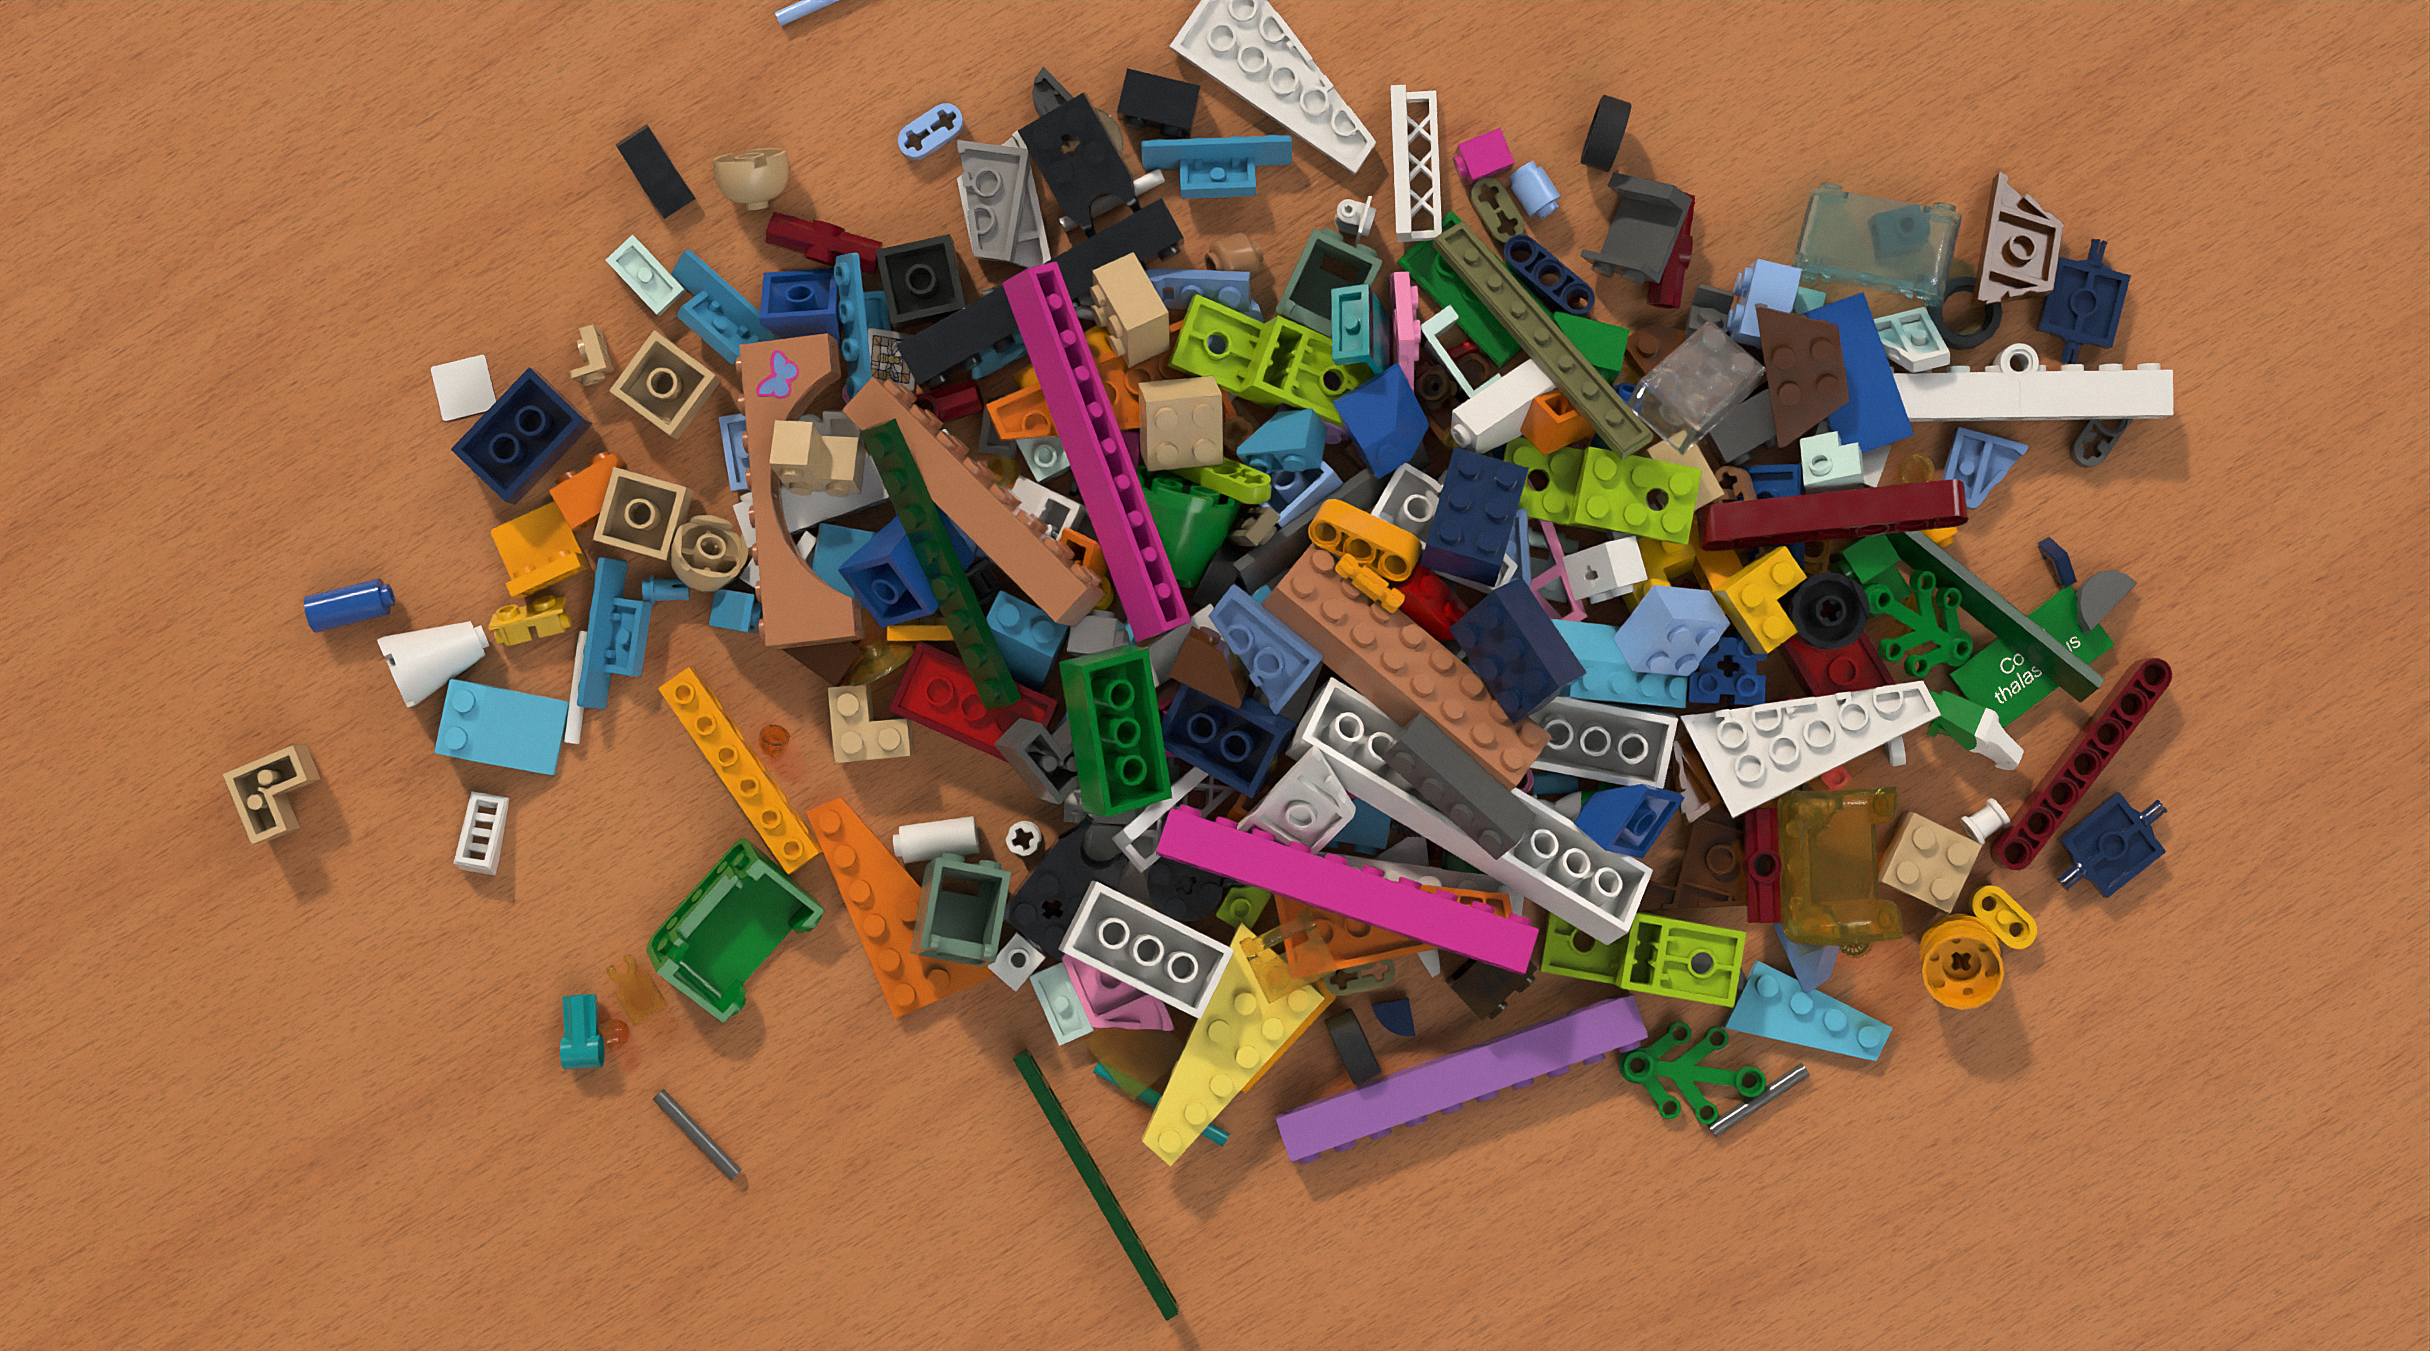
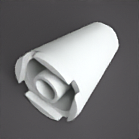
M471 621L394 634L377 639L407 708L417 705L448 683L450 679L455 678L486 656L483 648L490 646L481 625L473 628Z

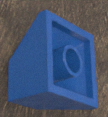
M834 268L764 273L760 324L783 339L828 333L838 340V349L841 350L843 323L838 316L840 295L839 286L834 279Z
M1398 363L1332 402L1362 462L1377 479L1411 460L1430 426Z
M1646 784L1595 792L1582 805L1581 814L1574 824L1605 851L1643 859L1685 797L1680 793Z

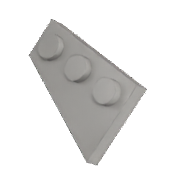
M957 140L958 152L961 154L963 167V186L966 188L969 208L967 213L974 257L1014 264L1032 155L1028 149Z

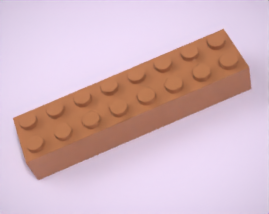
M872 377L842 411L861 430L895 418L932 501L1056 623L1076 627L1107 594L1098 586L1102 582L1100 577L1086 565L1082 567L1072 560L1075 553L1060 539L1055 541L1052 537L1048 536L1045 532L1049 528L1040 518L1033 513L1029 515L1020 509L1019 505L1022 501L1007 487L1003 489L992 480L996 476L986 465L980 461L976 463L973 459L967 457L966 454L969 452V449L954 435L950 437L940 430L943 423L927 409L923 411L920 407L914 405L913 403L917 398L910 390L902 384L898 386L889 378L884 382Z
M1312 543L1261 606L1324 656L1321 660L1324 664L1400 727L1403 728L1421 712L1511 792L1518 785L1552 736L1529 717L1513 724L1489 687L1478 674L1401 610L1398 609L1394 613H1389L1380 606L1382 602L1379 599L1376 602L1352 585L1350 577L1344 579L1335 571L1339 559L1331 552Z

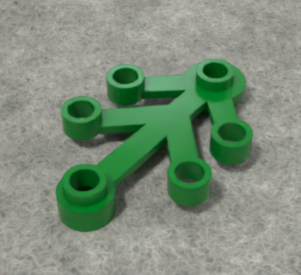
M1916 570L1909 579L1910 588L1915 594L1919 615L1894 600L1893 593L1886 585L1867 583L1862 587L1869 601V613L1878 615L1886 613L1913 630L1894 639H1883L1878 645V655L1882 660L1897 662L1903 657L1904 651L1928 641L1936 644V648L1922 655H1909L1904 662V670L1907 675L1923 678L1929 673L1930 667L1942 662L1958 667L1969 660L1973 651V642L1969 633L1960 629L1956 609L1961 604L1962 595L1957 588L1943 586L1938 589L1935 596L1936 604L1942 610L1944 631L1937 626L1930 593L1936 585V578L1932 572ZM1924 577V584L1921 587V579ZM1950 594V600L1947 603V596ZM1892 645V646H1893V651H1892V653H1891V655H1890V654H1889V649H1890V646ZM1919 661V667L1916 671L1915 666L1916 663Z
M1674 1021L1668 1026L1667 1033L1649 1047L1644 1048L1640 1046L1623 1052L1618 1062V1068L1622 1077L1630 1083L1643 1084L1657 1103L1659 1114L1666 1119L1676 1118L1680 1114L1681 1104L1674 1096L1666 1093L1655 1075L1670 1077L1694 1108L1696 1119L1703 1124L1715 1122L1718 1117V1109L1712 1102L1705 1099L1693 1081L1735 1086L1738 1092L1747 1097L1760 1095L1766 1086V1078L1763 1072L1751 1065L1743 1066L1737 1071L1695 1065L1712 1051L1720 1050L1727 1045L1729 1040L1728 1034L1719 1026L1709 1027L1701 1041L1673 1062L1658 1060L1674 1045L1685 1044L1691 1038L1690 1027L1682 1021ZM1677 1026L1685 1028L1686 1033L1682 1039H1675L1673 1037V1030ZM1715 1031H1720L1723 1036L1722 1041L1716 1045L1710 1042L1711 1034ZM1635 1058L1643 1060V1067L1639 1071H1633L1630 1067L1631 1061ZM1749 1073L1753 1074L1755 1078L1753 1085L1750 1087L1743 1086V1076ZM1668 1100L1674 1101L1675 1110L1669 1114L1664 1113L1663 1104ZM1703 1106H1711L1712 1115L1707 1119H1703L1700 1116V1109Z

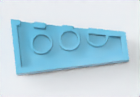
M1755 960L1744 982L1743 990H1740L1735 1000L1734 1008H1731L1722 1026L1727 1029L1877 1061L1893 1027L1816 989L1804 993L1798 980L1758 960Z

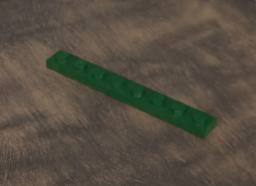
M896 419L869 426L860 431L985 709L990 710L1014 704L1021 699V696Z

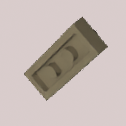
M1271 507L1241 508L1224 542L1231 546L1264 545L1275 534L1277 528L1274 525L1281 517Z

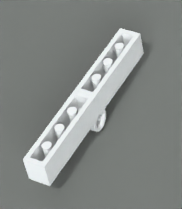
M2018 343L2000 351L1993 361V366H1986L1985 372H1970V366L1947 367V373H1932V369L1916 373L1910 371L1909 373H1894V367H1890L1909 422L2164 419L2174 415L2173 370H2161V364L2159 363L2138 364L2137 370H2122V364L2099 365V371H2084V365L2069 364L2062 365L2061 371H2046V365H2039L2035 350L2026 344ZM2011 357H2015L2020 361V372H2016L2011 368Z

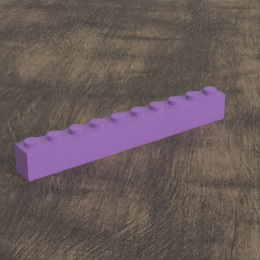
M1627 991L1277 1113L1275 1118L1290 1162L1299 1160L1300 1164H1306L1321 1158V1151L1333 1147L1335 1152L1347 1150L1357 1145L1356 1139L1370 1135L1371 1140L1384 1137L1392 1133L1391 1127L1404 1122L1406 1127L1421 1124L1428 1120L1427 1114L1441 1110L1442 1115L1453 1113L1462 1109V1102L1476 1098L1477 1102H1483L1493 1099L1499 1095L1497 1090L1512 1085L1513 1090L1532 1085L1534 1083L1533 1077L1545 1073L1548 1074V1077L1559 1076L1570 1071L1568 1066L1582 1060L1584 1065L1599 1062L1606 1058L1605 1052L1618 1048L1620 1053L1636 1049L1641 1046L1639 1040L1648 1038L1634 995Z

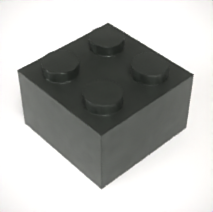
M950 234L876 250L890 320L896 330L943 320L967 306L954 241Z

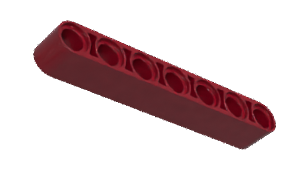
M1955 479L1711 504L1697 509L1696 512L1700 548L1704 551H1725L1950 528L1963 525L1969 520L1964 483Z
M2144 658L2135 661L2127 669L2010 820L2011 826L2007 829L2004 828L1994 840L1990 849L1992 861L1997 866L2009 870H2022L2031 864L2170 685L2173 673L2166 661L2160 658ZM2148 665L2152 666L2156 671V680L2152 685L2147 684L2143 677L2144 670ZM2126 694L2132 698L2134 703L2133 709L2128 715L2124 714L2120 707V701ZM2103 724L2107 725L2111 732L2110 739L2106 744H2102L2097 737V731ZM2079 754H2083L2088 762L2087 769L2082 774H2079L2074 767V760ZM2059 783L2064 788L2065 796L2060 803L2056 804L2051 798V790L2053 786ZM2034 813H2037L2042 820V826L2036 833H2032L2028 828V819ZM2010 843H2015L2019 849V855L2014 862L2009 863L2004 855L2005 849Z

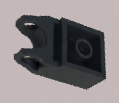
M1086 92L1079 94L1018 130L1064 213L1082 227L1088 239L1097 234L1091 214V205L1098 195L1112 193L1120 197L1131 208L1133 213L1142 209L1135 196L1133 175ZM1066 134H1069L1071 138L1077 136L1080 140V144L1076 146L1078 153L1074 156L1071 155L1070 151L1065 153L1061 147L1065 143L1063 137Z
M1088 814L1085 815L1078 825L1058 836L1009 897L1005 905L1003 919L1058 961L1066 954L1058 949L1091 882H1099L1116 891L1122 871L1130 861L1123 851L1106 861H1096L1086 854L1083 840L1086 831L1094 820ZM1055 900L1061 902L1059 909H1052L1048 906V902L1053 903Z

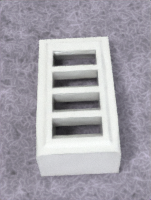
M471 791L453 863L459 869L496 875L510 800L508 797ZM483 806L497 809L496 815L479 813L478 808ZM476 821L493 824L492 830L475 827ZM473 837L489 839L488 845L473 843ZM471 852L486 855L484 860L470 858Z

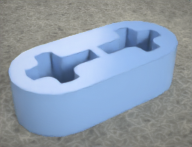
M942 103L906 125L898 135V145L901 152L911 160H921L957 138L964 128V120L960 110L952 104ZM945 113L948 117L956 116L952 121L953 129L948 131L944 126L933 132L932 129L941 123L939 118L941 114ZM929 132L930 135L921 141L923 146L921 150L916 151L914 147L909 149L905 147L910 143L908 139L910 134L914 133L916 137H921Z

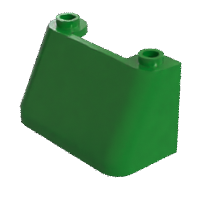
M742 838L722 856L655 931L647 944L646 951L657 974L721 1022L725 1023L731 1015L738 1014L746 1003L744 982L791 930H794L796 933L813 930L820 922L821 914L825 910L814 897L748 839Z

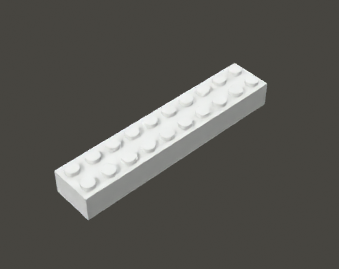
M1332 677L1313 694L1285 752L1286 755L1299 761L1313 745L1317 746L1346 791L1605 945H1609L1629 932L1653 869L1631 856L1605 851L1578 828L1574 822L1516 787L1511 793L1533 811L1536 816L1519 842L1498 860H1495L1380 758L1402 727L1367 698Z

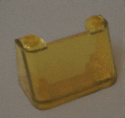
M1896 786L1795 790L1782 794L1777 804L1779 856L1783 864L1780 874L1781 919L1785 936L1794 943L1830 946L1903 938L1902 917L1898 906L1893 901L1878 899L1875 824H1886L1894 819L1897 812Z

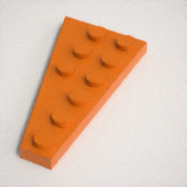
M1184 319L1169 326V350L1130 368L1123 356L1117 357L1113 350L1093 358L1120 431L1140 430L1138 383L1194 378L1167 366ZM1039 382L985 405V409L1000 442L1059 437ZM1220 389L1222 394V422L1237 421V414L1227 392Z
M843 797L834 799L806 812L894 1019L996 976L988 966L979 967L910 954L922 886L876 837L870 827Z
M1423 884L1420 890L1434 895L1436 889L1458 895V903L1470 907L1473 901L1487 904L1495 908V915L1507 919L1510 913L1513 914L1509 894ZM1274 894L1292 979L1438 949L1437 947Z

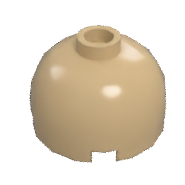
M781 148L745 150V154L734 157L733 153H729L712 160L714 176L723 195L732 202L745 203L747 210H759L769 207L768 200L778 197L788 183L789 163L787 151H782Z
M713 515L692 517L690 522L683 526L681 524L675 533L670 549L672 568L680 581L692 589L701 592H715L728 587L741 574L747 561L749 551L744 536L741 534L739 537L732 530L733 525L725 519Z

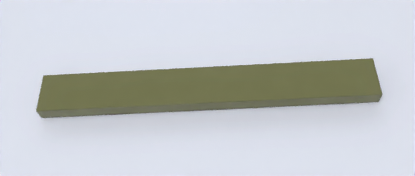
M1464 221L1433 238L1432 246L1620 460L1625 459L1652 441L1653 433Z

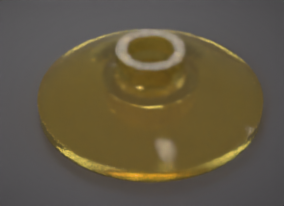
M879 640L869 644L862 650L864 658L849 674L847 678L849 684L854 687L862 686L892 672L913 655L916 649L912 641H900L883 645L882 641Z

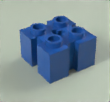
M1737 629L1730 630V637H1722L1721 635L1719 641L1700 661L1698 668L1688 676L1686 703L1716 704L1719 703L1720 695H1727V704L1731 705L1765 704L1766 675L1756 674L1757 661L1767 660V654H1754ZM1724 656L1727 657L1728 662L1732 663V670L1728 671V676L1726 677L1724 676V671L1717 668L1718 661H1724Z

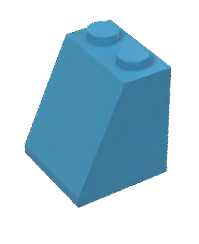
M1000 590L986 621L1012 679L1041 693L1069 636L1070 626L1056 623L1045 611Z

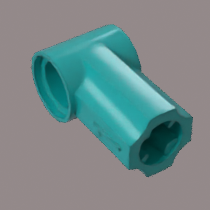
M597 994L563 996L564 1036H562L560 1043L562 1068L564 1070L602 1068L604 1065L605 1048L603 1036L599 1034Z

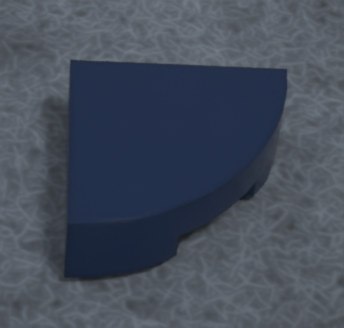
M2050 537L2038 542V548L2043 559L2048 558L2053 562L2056 574L2053 576L2065 588L2077 582L2068 553Z
M1408 997L1371 1004L1376 1018L1387 1030L1402 1036H1415Z

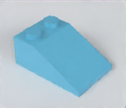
M450 679L434 753L555 775L568 717L569 702L462 679Z

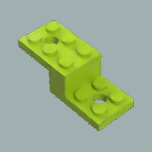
M1198 294L1194 295L1191 299L1167 365L1194 378L1214 376L1220 389L1267 409H1271L1281 403L1288 404L1299 410L1313 409L1320 419L1344 429L1345 427L1332 402L1375 377L1367 362L1336 366L1332 360V338L1279 315L1267 323H1262ZM1210 335H1217L1223 339L1225 350L1222 354H1214L1208 348L1207 340ZM1326 371H1332L1338 375L1340 387L1337 391L1329 390L1325 386L1323 377Z
M1517 437L1505 443L1502 461L1529 468L1518 509H1527L1528 518L1602 533L1611 530L1688 545L1702 469L1635 455H1629L1625 459L1620 460L1613 451L1590 446L1584 450L1562 447L1544 456L1528 439ZM1540 470L1546 474L1548 484L1543 491H1534L1529 487L1527 477L1531 471ZM1651 489L1661 490L1665 494L1666 504L1659 511L1650 509L1646 503V495Z
M1549 911L1539 967L1540 972L1615 984L1621 989L1734 1008L1747 932L1675 920L1662 915L1637 911L1627 934L1609 945H1605L1593 937L1592 946L1586 951H1579L1573 945V937L1580 929ZM1700 952L1707 953L1711 958V967L1703 974L1696 973L1691 966L1692 958Z

